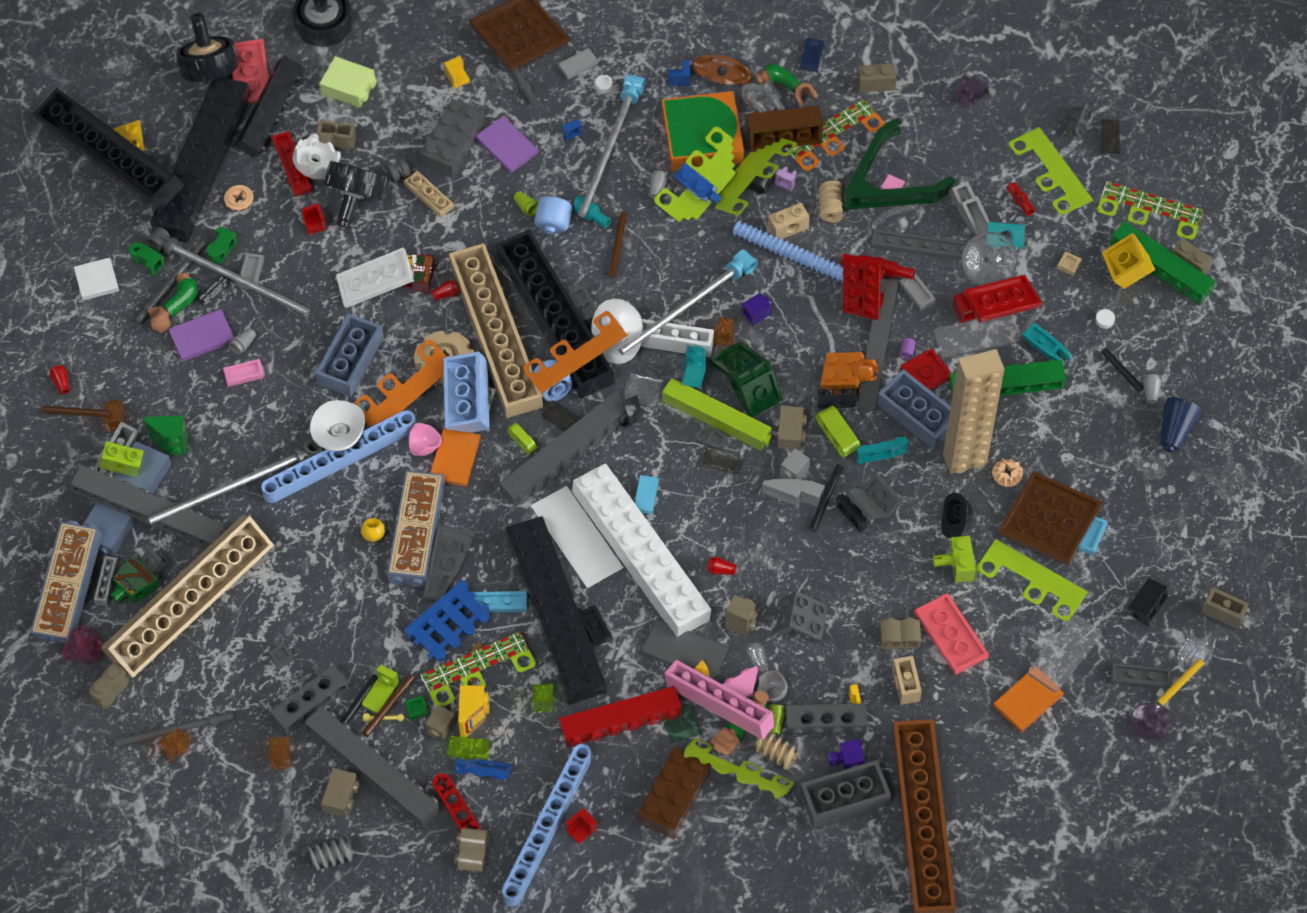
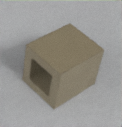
M437 705L425 723L427 734L434 739L439 738L444 741L456 722L455 713Z

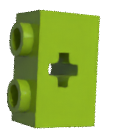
M106 441L99 468L137 477L144 451Z

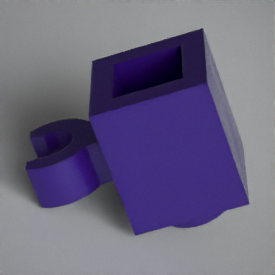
M860 739L841 742L840 753H829L827 758L829 766L842 763L844 770L865 764Z

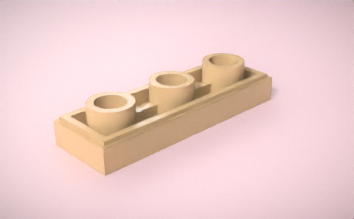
M418 171L404 180V185L440 218L454 208V203Z

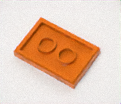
M443 428L442 442L437 449L431 473L444 474L445 483L467 487L481 435Z
M1034 667L994 702L993 707L1022 733L1056 703L1064 693L1037 667Z

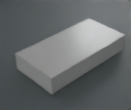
M588 48L559 63L558 68L569 80L597 65L598 60Z
M246 253L240 276L258 284L265 260L264 255ZM238 283V287L250 289V288H248V287H246V286H244V285Z
M916 273L913 280L906 278L899 280L901 288L920 311L935 303L936 298Z

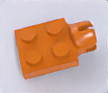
M862 352L827 353L820 386L833 389H841L842 387L858 388L859 384L863 381H875L878 376H873V374H878V364L875 359H864Z

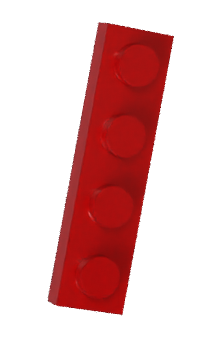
M286 131L273 135L272 141L294 196L297 197L312 192L308 177L302 174L293 163L295 145L290 132Z

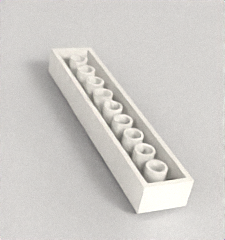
M605 463L574 479L573 494L674 634L678 637L686 631H692L710 621L711 608Z

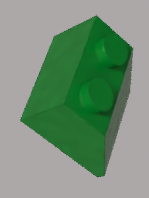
M183 415L144 417L151 441L168 455L180 456L187 454L188 433Z

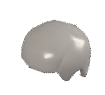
M775 670L766 671L758 678L759 685L757 691H763L768 695V703L780 702L787 694V682L780 672Z

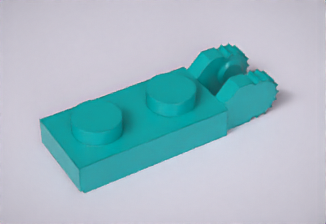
M1033 323L1021 336L1022 339L1049 360H1062L1057 355L1058 352L1066 360L1070 361L1072 359L1071 352L1036 323Z
M896 437L893 441H882L877 444L857 447V464L904 455L908 451L909 440L906 437Z

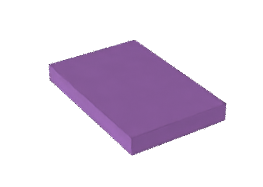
M504 116L476 135V140L510 173L539 154L538 149Z
M221 309L169 328V333L182 362L228 345L234 337Z

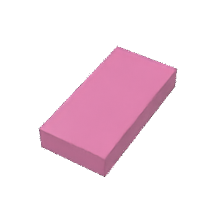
M260 359L223 368L228 387L265 378Z

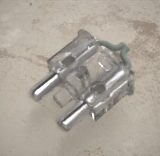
M772 81L759 85L753 83L750 85L751 88L744 93V103H747L753 112L771 111L775 109L774 106L778 110L785 109L781 104V95L773 86Z

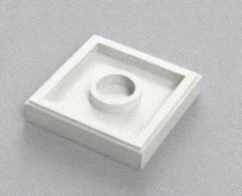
M110 258L74 267L83 300L119 291Z

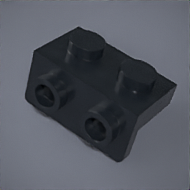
M827 387L817 390L819 409H826L831 405L835 406V408L856 407L857 392L855 388L842 387L841 389H833Z

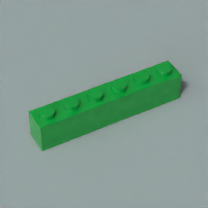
M1126 221L1111 235L1110 246L1133 233L1150 256L1155 268L1151 273L1157 276L1160 281L1172 286L1175 291L1187 296L1190 301L1201 305L1212 293L1215 280Z
M1051 359L1046 362H1030L1028 364L1005 366L1000 396L1064 389L1066 376L1062 360ZM956 371L950 373L948 383L951 397L953 395Z

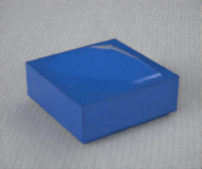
M579 119L562 125V135L565 140L582 134Z

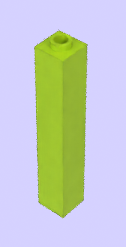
M671 378L662 392L663 402L760 451L763 450L765 445L768 446L773 438L770 426L692 387L682 385L681 382Z

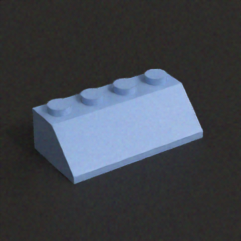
M479 351L443 358L445 428L469 433L489 430L487 359Z

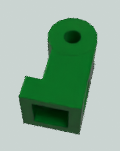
M219 226L216 230L217 238L214 243L209 244L207 247L208 260L215 264H220L237 243L236 233L222 226Z
M140 242L130 245L129 253L132 261L145 266L147 273L154 277L165 264L162 254Z

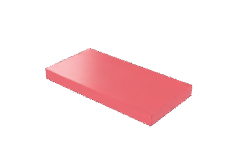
M263 39L235 43L239 65L232 72L233 80L249 84L251 96L248 97V103L257 102L269 78Z
M948 593L914 610L915 616L920 620L921 625L955 675L989 658L988 652Z

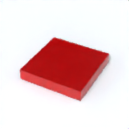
M932 348L902 364L900 367L901 370L904 369L930 391L948 382L951 373Z

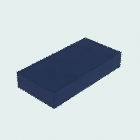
M806 38L800 70L818 73L824 40Z

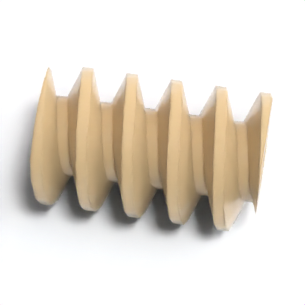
M827 181L819 187L820 218L829 223L839 222L843 218L842 184L838 181Z
M775 733L770 736L766 735L763 740L758 738L755 744L757 753L763 752L765 758L770 756L772 762L777 760V765H783L785 770L791 768L800 751L794 752L795 745L788 749L789 742L786 741L782 745V737L775 741Z

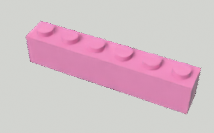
M678 660L664 673L667 687L675 686L676 692L762 740L774 727L773 715L770 710Z

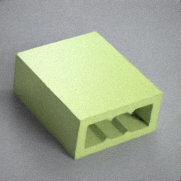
M335 56L320 82V90L323 95L360 108L363 102L367 101L369 91L375 87L377 79L373 69Z

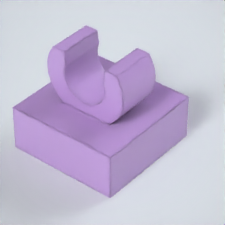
M784 167L783 170L779 169L776 173L775 184L792 191L795 186L796 171L794 170L790 174L787 173L788 167Z

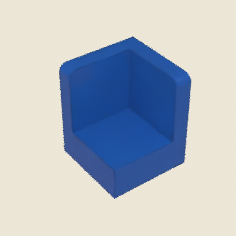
M682 61V69L668 70V86H690V61Z

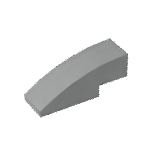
M967 181L951 188L948 192L974 235L977 237L986 233L987 221H990L978 196L975 197L969 182Z
M802 479L766 480L762 484L763 494L798 506L801 500L818 507L825 490V485Z

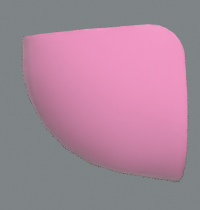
M416 423L412 426L409 433V449L415 456L431 454L442 442L438 431L427 424Z

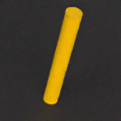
M1199 658L1157 701L1163 706L1205 663Z

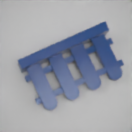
M461 580L404 629L405 637L410 642L414 640L416 646L421 644L429 652L427 657L430 660L435 658L437 661H443L446 658L444 650L446 646L449 645L453 649L458 648L461 645L460 638L458 637L460 634L464 633L467 636H472L475 633V626L473 625L475 621L478 620L480 623L485 624L490 620L489 607L487 605L482 607L474 599L476 596L474 592L468 593V584L464 580ZM465 607L473 616L467 619L459 610ZM449 619L458 627L454 632L445 624ZM436 632L444 641L438 644L430 635Z

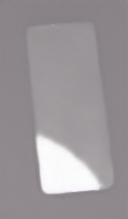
M1013 314L984 322H979L977 319L934 329V336L941 357L944 359L1015 344L1021 340Z
M1073 615L1030 667L1028 675L1051 691L1058 692L1100 640L1102 631L1078 615Z

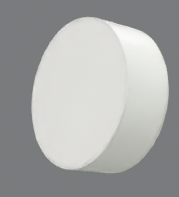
M608 75L598 76L595 80L596 90L600 93L610 92L613 88L612 78Z
M1107 309L1100 310L1096 315V324L1103 329L1113 326L1115 321L1114 313Z

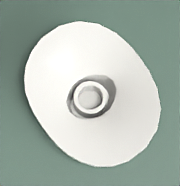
M608 299L598 306L593 320L603 312L609 311L628 334V336L603 352L608 362L622 364L630 361L640 348L641 342L624 355H621L618 351L620 347L643 332L642 319L639 312L630 303L622 299ZM603 316L599 319V325L607 326L610 323L608 316ZM592 320L591 334L594 338L601 332Z
M335 400L321 405L315 411L310 424V433L314 442L322 448L333 451L352 447L362 435L365 424L364 413L359 406L347 401Z

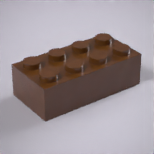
M820 105L747 114V138L750 152L764 149L765 146H771L774 142L778 143L782 138L796 142V147L822 144L823 122ZM786 144L782 148H790L792 145Z
M673 747L638 813L639 824L675 840L710 773V763L702 764L697 757L684 758L685 751Z

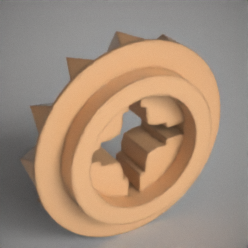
M243 185L229 188L224 195L226 206L232 211L238 210L239 212L242 209L247 210L248 206L252 205L254 199L251 189ZM240 196H242V200H239L236 203V198H240Z
M1003 458L1001 461L996 462L992 475L998 484L1012 487L1022 480L1023 468H1021L1019 462L1013 461L1012 458L1009 460ZM1005 467L1012 471L1010 477L1007 473H1003L1005 472Z

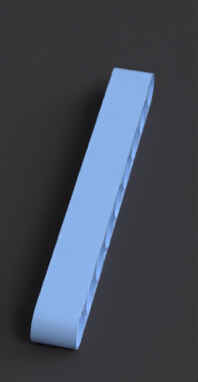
M402 411L364 430L352 447L340 451L326 449L265 480L261 486L265 501L269 503L277 502L408 436L412 426L416 424L414 414L411 411Z
M579 744L573 749L503 886V901L508 906L513 907L521 902L591 764V750L585 744ZM580 754H585L587 757L581 759L577 756ZM577 771L578 774L572 776L569 774V772ZM562 788L569 789V791L566 793H563L560 790ZM554 805L561 806L558 810H554L551 807ZM550 822L552 823V825L550 827H544L543 823ZM537 839H541L544 841L541 844L534 843V841ZM527 857L535 858L532 862L525 861ZM519 874H524L526 876L524 879L516 878V876ZM512 891L517 893L514 897L507 896Z

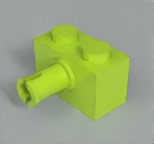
M970 536L951 537L949 545L950 554L933 555V566L951 565L955 583L974 581L976 567Z

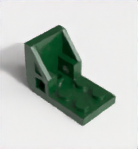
M739 341L709 358L710 364L729 378L732 389L748 416L754 417L783 401L773 368L769 362L743 342Z

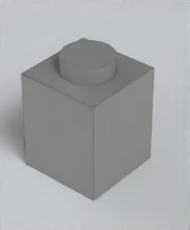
M794 449L781 464L780 473L785 479H800L810 468V458Z

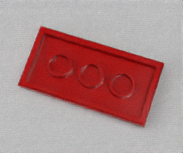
M1025 274L965 289L962 292L963 297L979 322L1039 308L1043 304Z

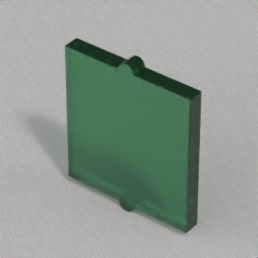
M692 703L681 706V714L676 719H663L670 743L682 740L688 741L689 738L702 735Z

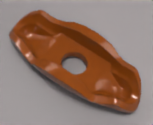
M701 55L694 60L692 65L696 73L716 83L739 85L752 81L750 70L745 65L727 56ZM721 66L727 68V74L724 76L717 74V70Z

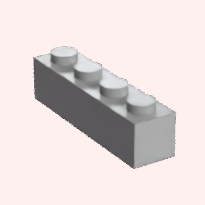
M104 557L94 597L95 605L108 606L114 583L113 578L118 567L116 557Z

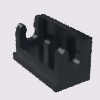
M1148 578L1128 607L1133 612L1131 617L1149 626L1168 598L1167 586Z

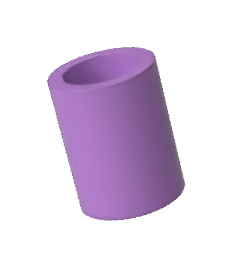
M911 338L903 339L900 351L901 358L912 359L916 344L915 340Z

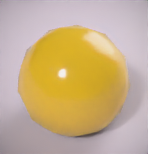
M370 518L362 523L361 534L366 541L377 542L384 537L385 526L381 520Z

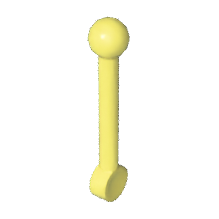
M366 713L363 715L364 722H369L375 716H370V714ZM398 714L397 716H385L382 720H398L401 722L405 717L403 714Z

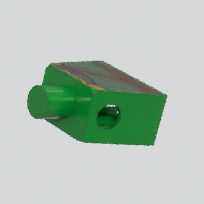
M131 556L114 576L113 581L117 589L110 596L116 603H119L125 597L132 603H136L160 588L158 578L137 558Z

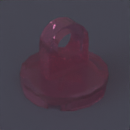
M85 625L78 626L71 632V641L63 649V655L66 660L73 662L82 660L87 664H93L100 660L99 657L103 652L100 648L102 644L99 637L90 632L92 631L90 627ZM72 648L75 652L74 656L71 654Z

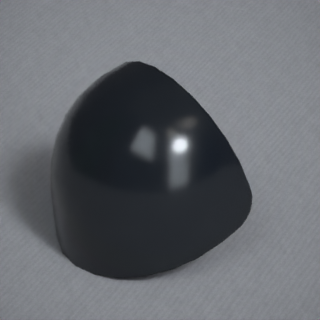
M638 395L623 401L628 421L621 423V426L628 427L639 418L641 407Z

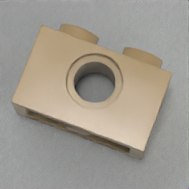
M801 202L768 215V229L773 237L777 236L779 240L809 229L810 216Z
M913 656L893 659L892 671L900 704L920 702L922 691Z

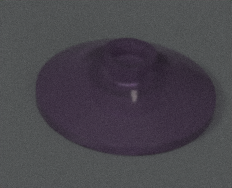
M1146 703L1140 705L1132 715V727L1143 739L1150 741L1160 740L1171 730V716L1159 704ZM1147 723H1153L1154 727L1148 726Z

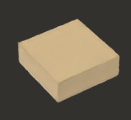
M1065 251L1057 265V269L1074 276L1082 259Z

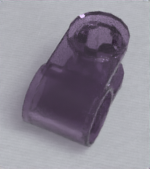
M976 75L971 76L968 81L958 88L957 106L963 109L969 108L987 93L989 85Z

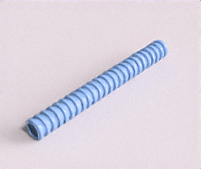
M741 220L734 226V236L738 235L740 239L743 237V240H748L749 243L754 242V245L758 244L759 247H764L765 250L774 251L776 255L779 253L781 257L785 256V259L790 258V261H795L797 264L800 263L801 266L805 265L806 268L810 267L812 271L815 269L817 273L821 272V275L826 274V277H831L833 280L837 279V282L842 281L843 284V267L840 264L835 265L836 263H831L829 259L825 260L824 257L815 256L813 252L804 251V248L799 249V246H794L793 243L789 244L788 241L784 242L783 239L779 240L777 236L768 235V232L763 233V230H758L756 227L753 228L752 225L748 226L747 223L743 224Z

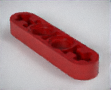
M444 773L437 774L433 779L434 790L459 831L461 832L462 828H468L466 826L468 823L471 829L481 830L451 778ZM442 780V782H445L447 788L446 792L444 791L442 785H439L438 781ZM454 795L458 800L454 804H449L446 801L447 797ZM464 811L468 816L465 820H459L456 818L457 813Z

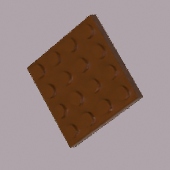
M509 0L470 19L471 27L510 72L569 43V37L536 0Z
M1033 471L1001 525L998 535L1069 566L1102 508L1103 502Z

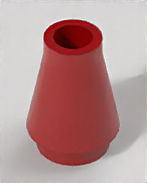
M449 279L431 291L435 301L456 297V294L460 293L455 279L451 281Z
M63 365L52 367L49 370V377L58 389L59 394L69 393L67 369Z
M717 556L710 557L707 572H710L711 575L734 576L737 564Z

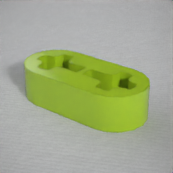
M513 423L507 428L510 437L526 454L529 455L537 449L532 438L517 423Z

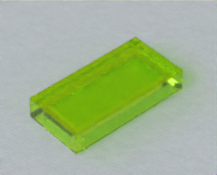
M450 736L448 758L488 760L490 740Z

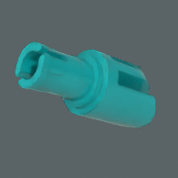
M578 196L574 200V208L577 214L584 201V196ZM591 202L583 218L588 222L595 221L606 229L610 225L611 219L600 212L599 206Z

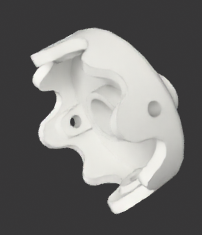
M312 134L305 140L301 139L296 145L293 152V163L305 176L313 179H325L329 162L331 160L339 162L341 153L340 151L335 152L331 142L322 143L319 141L318 134Z

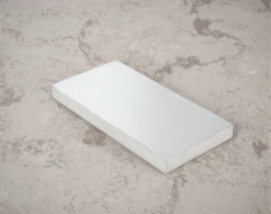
M404 247L336 274L345 308L414 281Z

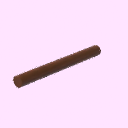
M621 212L608 272L609 278H615L627 219V213Z
M55 406L42 407V412L46 414L111 418L112 416L111 410Z
M409 674L362 731L365 737H369L415 680L413 675Z

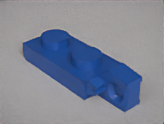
M684 163L673 178L701 201L707 202L709 199L717 205L721 200V197L715 192L716 188L688 164Z
M457 758L455 772L463 775L473 773L479 777L492 776L495 779L504 780L509 779L512 765L510 763L477 758L472 760Z

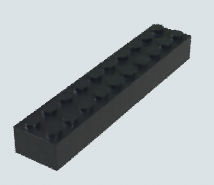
M225 77L211 81L172 171L184 186L160 213L155 210L150 221L152 231L157 227H161L170 234L171 238L174 237L179 241L188 243L246 108L248 97L251 96L248 83Z
M58 88L32 114L43 127L158 213L163 210L184 186L175 174Z
M530 229L496 244L499 260L550 347L562 340H566L573 350H576L593 338ZM559 345L555 350L556 354H565L567 347ZM603 353L570 374L573 379V387L580 399L614 384V372Z
M543 516L506 527V537L568 705L605 694V680Z

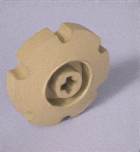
M437 331L424 338V342L432 340L447 357L474 352L473 349H470L469 340L457 332L446 335L444 331ZM420 345L416 347L414 354L416 369H421L427 364L417 354V348ZM424 346L422 349L423 355L431 356L434 353L433 346ZM444 375L432 386L437 387L440 383L444 384Z

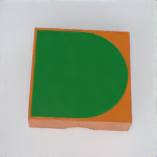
M734 91L662 99V117L665 133L668 138L671 171H678L695 150L700 151L711 160L718 150L706 141V136L714 127H719L734 139L731 144L734 147V150L731 152L734 155L732 162L734 164H741L744 161V148ZM714 132L711 140L714 143H720L723 140V136L719 132ZM694 156L691 160L692 165L700 167L703 164L702 157Z

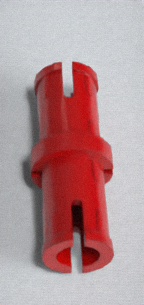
M1012 182L1006 187L1007 191L1014 198V203L1020 206L1026 216H1030L1036 211L1035 207L1028 200V195L1022 192L1016 182Z

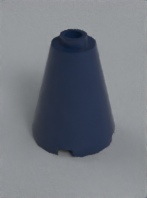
M1168 397L1165 401L1160 441L1165 451H1178L1201 416L1202 409L1195 403L1191 402L1188 405L1184 403L1185 399Z

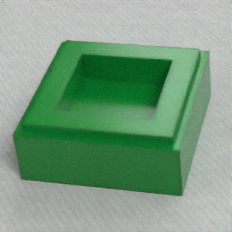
M424 696L404 701L410 721L429 716Z

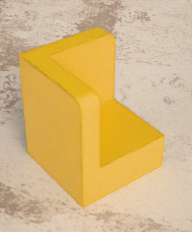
M460 56L444 62L445 74L454 89L470 82Z

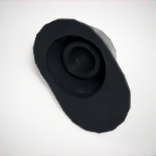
M959 493L949 494L944 501L941 529L944 536L949 539L961 536L966 523L970 521L973 514L971 504Z

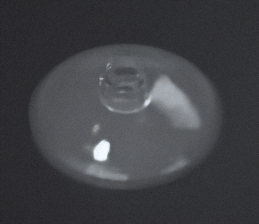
M984 232L974 236L968 241L962 253V267L966 276L979 286L1011 278L1017 268L1018 257L1013 243L1000 233ZM986 257H990L991 262L989 264L985 263Z

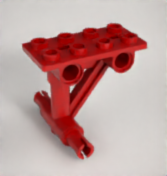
M843 253L841 257V265H843V312L878 320L884 300V293L880 292V282L883 276L893 279L901 277L913 280L915 268L900 266L898 262L885 260L882 257H872L863 254L854 256Z

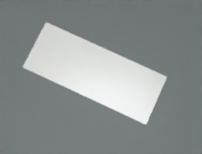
M567 486L531 505L538 517L543 516L549 533L587 588L623 568Z

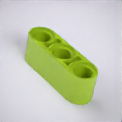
M831 405L815 414L819 426L843 458L856 452L857 447H861L859 440L835 406Z

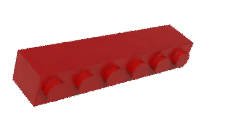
M675 686L561 717L559 718L560 729L566 747H575L583 742L598 741L604 736H616L622 731H634L639 729L640 726L647 724L655 725L665 719H676L681 715V704Z

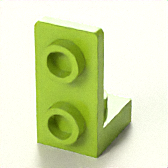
M381 664L376 670L378 679L362 702L363 707L376 714L388 701L399 684L398 673Z

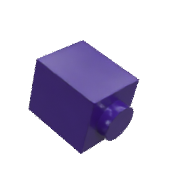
M758 293L742 303V314L754 326L771 315V301L761 293Z

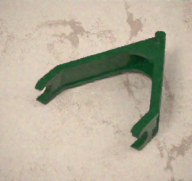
M895 118L877 130L849 185L844 190L842 209L844 212H849L850 209L935 203L949 194L948 191L954 187L952 184L956 183L952 176H949L933 186L877 189L867 183L865 176L882 144L901 133L899 125L903 122L899 118Z

